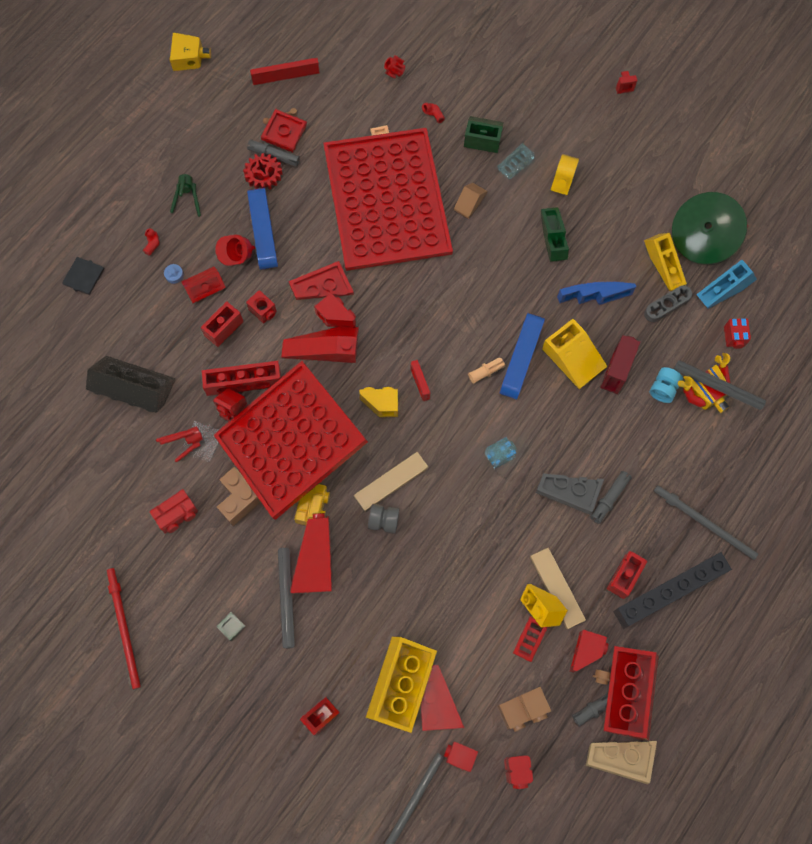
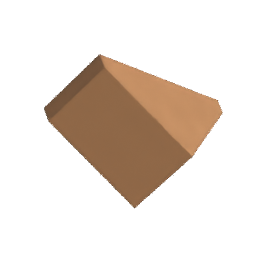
M474 183L464 186L454 211L469 219L488 191Z

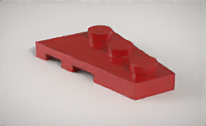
M339 261L288 281L296 300L324 298L330 293L335 297L354 295Z
M433 665L420 704L422 731L464 728L439 665Z

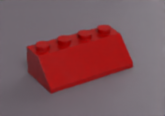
M614 646L604 723L605 732L649 741L659 659L657 652Z

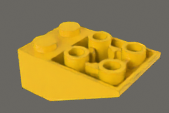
M574 319L547 338L543 344L542 350L578 389H581L607 368L606 363L585 330Z

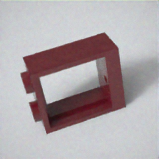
M622 335L613 352L600 388L618 395L626 382L640 341H637L632 336Z

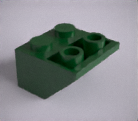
M470 116L465 133L464 147L498 153L504 122Z

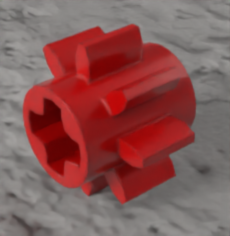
M396 55L393 58L389 57L384 64L385 74L394 79L396 76H402L405 71L404 60Z

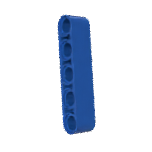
M265 188L248 190L259 268L262 270L278 267Z
M527 313L499 394L518 399L545 318Z

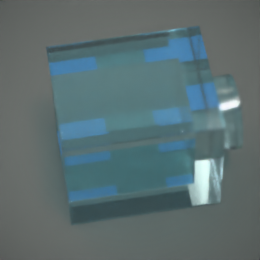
M507 437L487 447L485 455L493 468L496 469L513 460L517 449L512 441L509 442Z

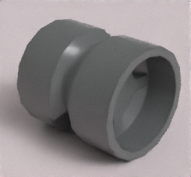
M372 504L368 529L377 531L383 527L384 532L395 534L400 508L388 507L384 510L383 506Z

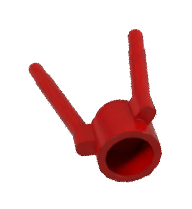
M196 426L186 431L157 438L156 441L162 445L185 438L188 445L192 443V446L175 459V462H178L192 450L201 446L199 442L203 440V437Z

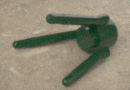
M182 174L178 178L170 213L174 212L178 196L182 197L183 193H189L192 190L197 215L200 217L201 212L196 193V184L193 183V178L188 174Z

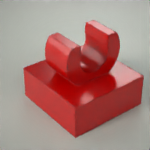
M629 71L621 72L622 77H619L616 86L617 94L633 92L638 81L636 75L630 76Z

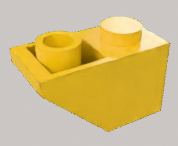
M366 387L359 390L360 400L378 417H398V389L392 387H384L383 389Z
M527 584L520 598L540 627L560 626L568 611L557 596L532 584Z

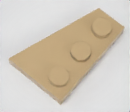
M657 741L591 743L586 766L644 784H650Z

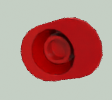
M237 234L221 237L217 241L215 252L222 264L236 265L248 260L255 246H252L246 237Z

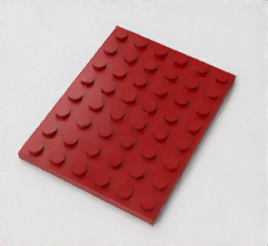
M427 128L323 143L346 271L453 254Z

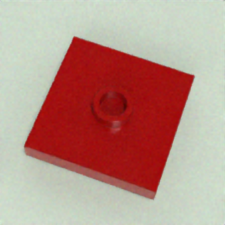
M275 109L261 135V140L293 153L307 126V121Z

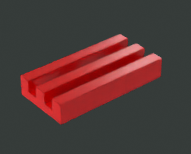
M418 360L411 361L410 370L422 401L430 400L431 393Z

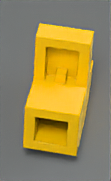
M562 154L551 191L568 195L578 165V158Z

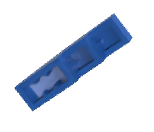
M624 282L579 284L560 289L557 298L559 303L577 298L579 304L596 299L598 304L601 305L632 295L636 285L635 283Z

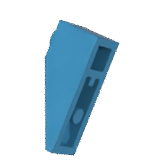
M740 260L696 295L707 308H710L743 291L757 279L743 260Z

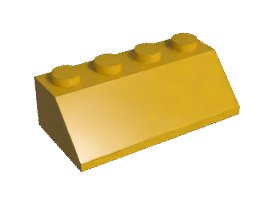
M392 637L366 718L412 733L437 651L402 637Z

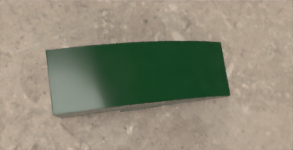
M559 208L541 209L543 233L550 262L568 260L569 247L565 238L566 230Z

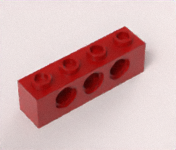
M278 361L201 370L203 389L207 396L219 395L228 388L235 392L266 389L282 378Z

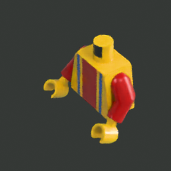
M723 353L722 360L721 356L717 355L715 361L720 365H715L707 370L706 373L730 383L727 365L730 362V356ZM689 376L683 377L685 382L678 381V386L683 387V392L689 403L702 407L704 410L714 405L720 413L730 407L724 399L727 396L726 394Z

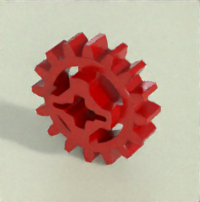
M264 153L261 154V157L255 154V159L249 158V163H245L246 169H243L246 182L249 183L250 187L254 185L255 189L268 187L271 190V185L277 186V181H281V175H283L281 163L277 162L276 157L272 159L271 154L267 157L264 156Z

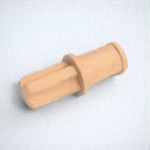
M497 358L488 364L483 363L480 368L469 372L468 376L474 384L485 377H491L492 373L504 368L505 363L502 358Z

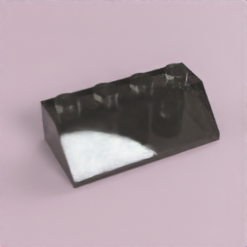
M105 356L87 370L86 390L92 391L97 395L110 397L115 401L128 403L130 406L143 408L148 412L157 413L165 405L175 378Z

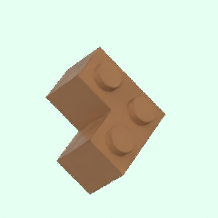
M235 467L219 479L231 495L217 506L220 513L232 526L261 502Z
M541 687L497 706L507 729L513 728L514 732L525 728L524 723L532 720L533 723H537L548 718L546 713L551 712Z

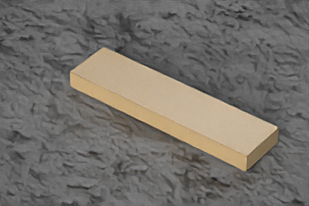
M416 452L357 492L354 498L366 512L371 508L372 504H378L426 471L428 465L419 453Z
M549 548L531 555L530 558L547 592L557 596L568 610L563 619L566 629L586 621Z

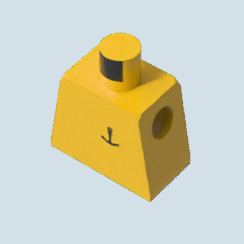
M173 33L170 53L173 71L198 69L201 67L202 58H211V48L202 47L199 37Z

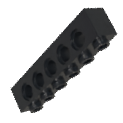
M722 552L622 605L613 612L622 628L625 629L731 571L732 568Z

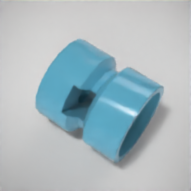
M661 368L656 381L649 391L650 395L658 401L671 403L677 393L676 390L679 388L678 381H683V376L674 369Z

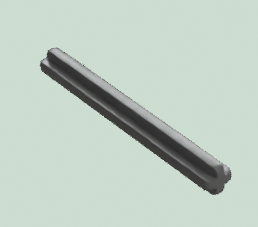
M681 360L674 367V370L754 408L761 410L765 406V399Z
M279 548L278 568L282 646L285 649H290L295 646L293 603L290 590L289 548Z

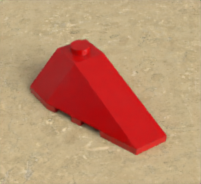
M339 326L283 339L281 358L356 363L359 327Z

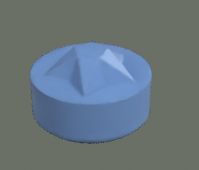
M171 264L164 270V276L170 283L175 284L183 279L184 274L179 265Z

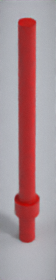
M115 568L106 570L109 580L108 590L113 598L131 685L134 690L141 688L121 600V586L117 582Z

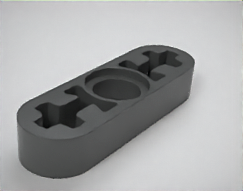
M679 286L654 301L646 308L644 312L645 318L650 322H656L683 306L692 296L691 289L687 286ZM680 293H681V294H684V293L686 294L685 297L682 296V297H680L678 300L676 299V298L679 296ZM665 300L671 301L672 304H673V307H671V308L666 307V306L664 305L663 301H665ZM658 308H660V310L657 312L656 315H655V314H652V315L650 314L651 311L654 312V311H656Z

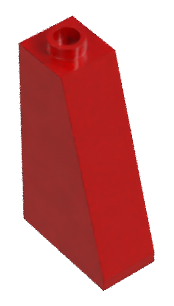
M313 513V517H309L307 520L290 589L291 593L332 591L329 516H325V513Z

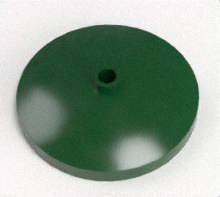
M705 192L688 199L679 208L672 223V237L676 248L686 259L700 265H714L730 259L742 247L747 235V218L743 208L735 199L719 192ZM710 224L712 227L706 229V225Z

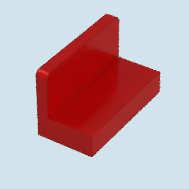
M215 267L182 281L192 303L226 288Z

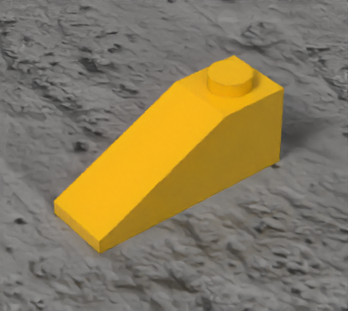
M661 233L644 240L650 259L669 291L686 285L687 283L670 233Z

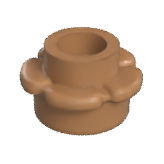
M596 669L593 677L596 678L597 683L608 685L611 673Z

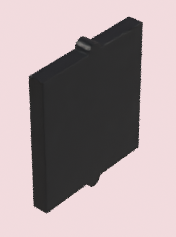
M76 257L62 284L73 288L75 292L80 291L90 295L105 268L93 263L92 260L87 261Z

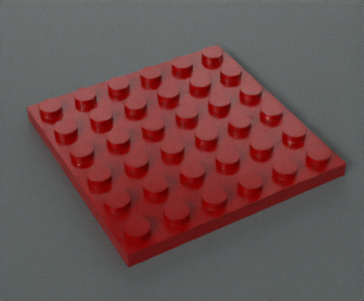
M303 361L214 434L219 444L275 520L368 443L366 438Z

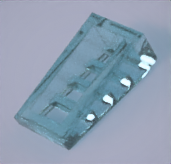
M522 143L497 168L510 180L535 159V154ZM521 153L526 157L525 159L520 156ZM516 157L521 161L520 164L515 160ZM511 161L517 166L516 168L510 164ZM507 166L512 171L509 173L504 167Z

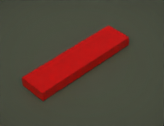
M318 58L250 70L253 85L320 74Z

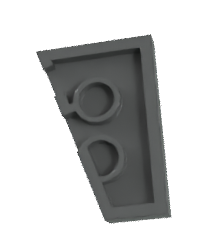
M543 473L536 493L591 515L604 479L597 478V480L587 479V477L569 478L565 475Z

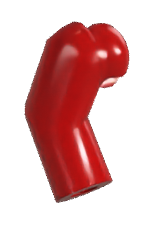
M427 102L423 103L422 111L425 114L434 116L437 123H442L445 120L438 105Z
M152 228L145 231L148 244L143 249V252L148 256L154 252L160 243L158 233Z

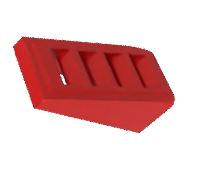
M532 615L529 616L513 651V654L529 662H532L548 628L541 627L542 629L539 631L531 627V623L539 626ZM528 630L537 634L538 638L528 635ZM524 638L534 642V646L524 642ZM520 646L531 650V653L529 654L519 649Z

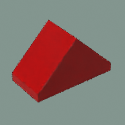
M325 697L303 715L300 721L314 736H317L340 712Z

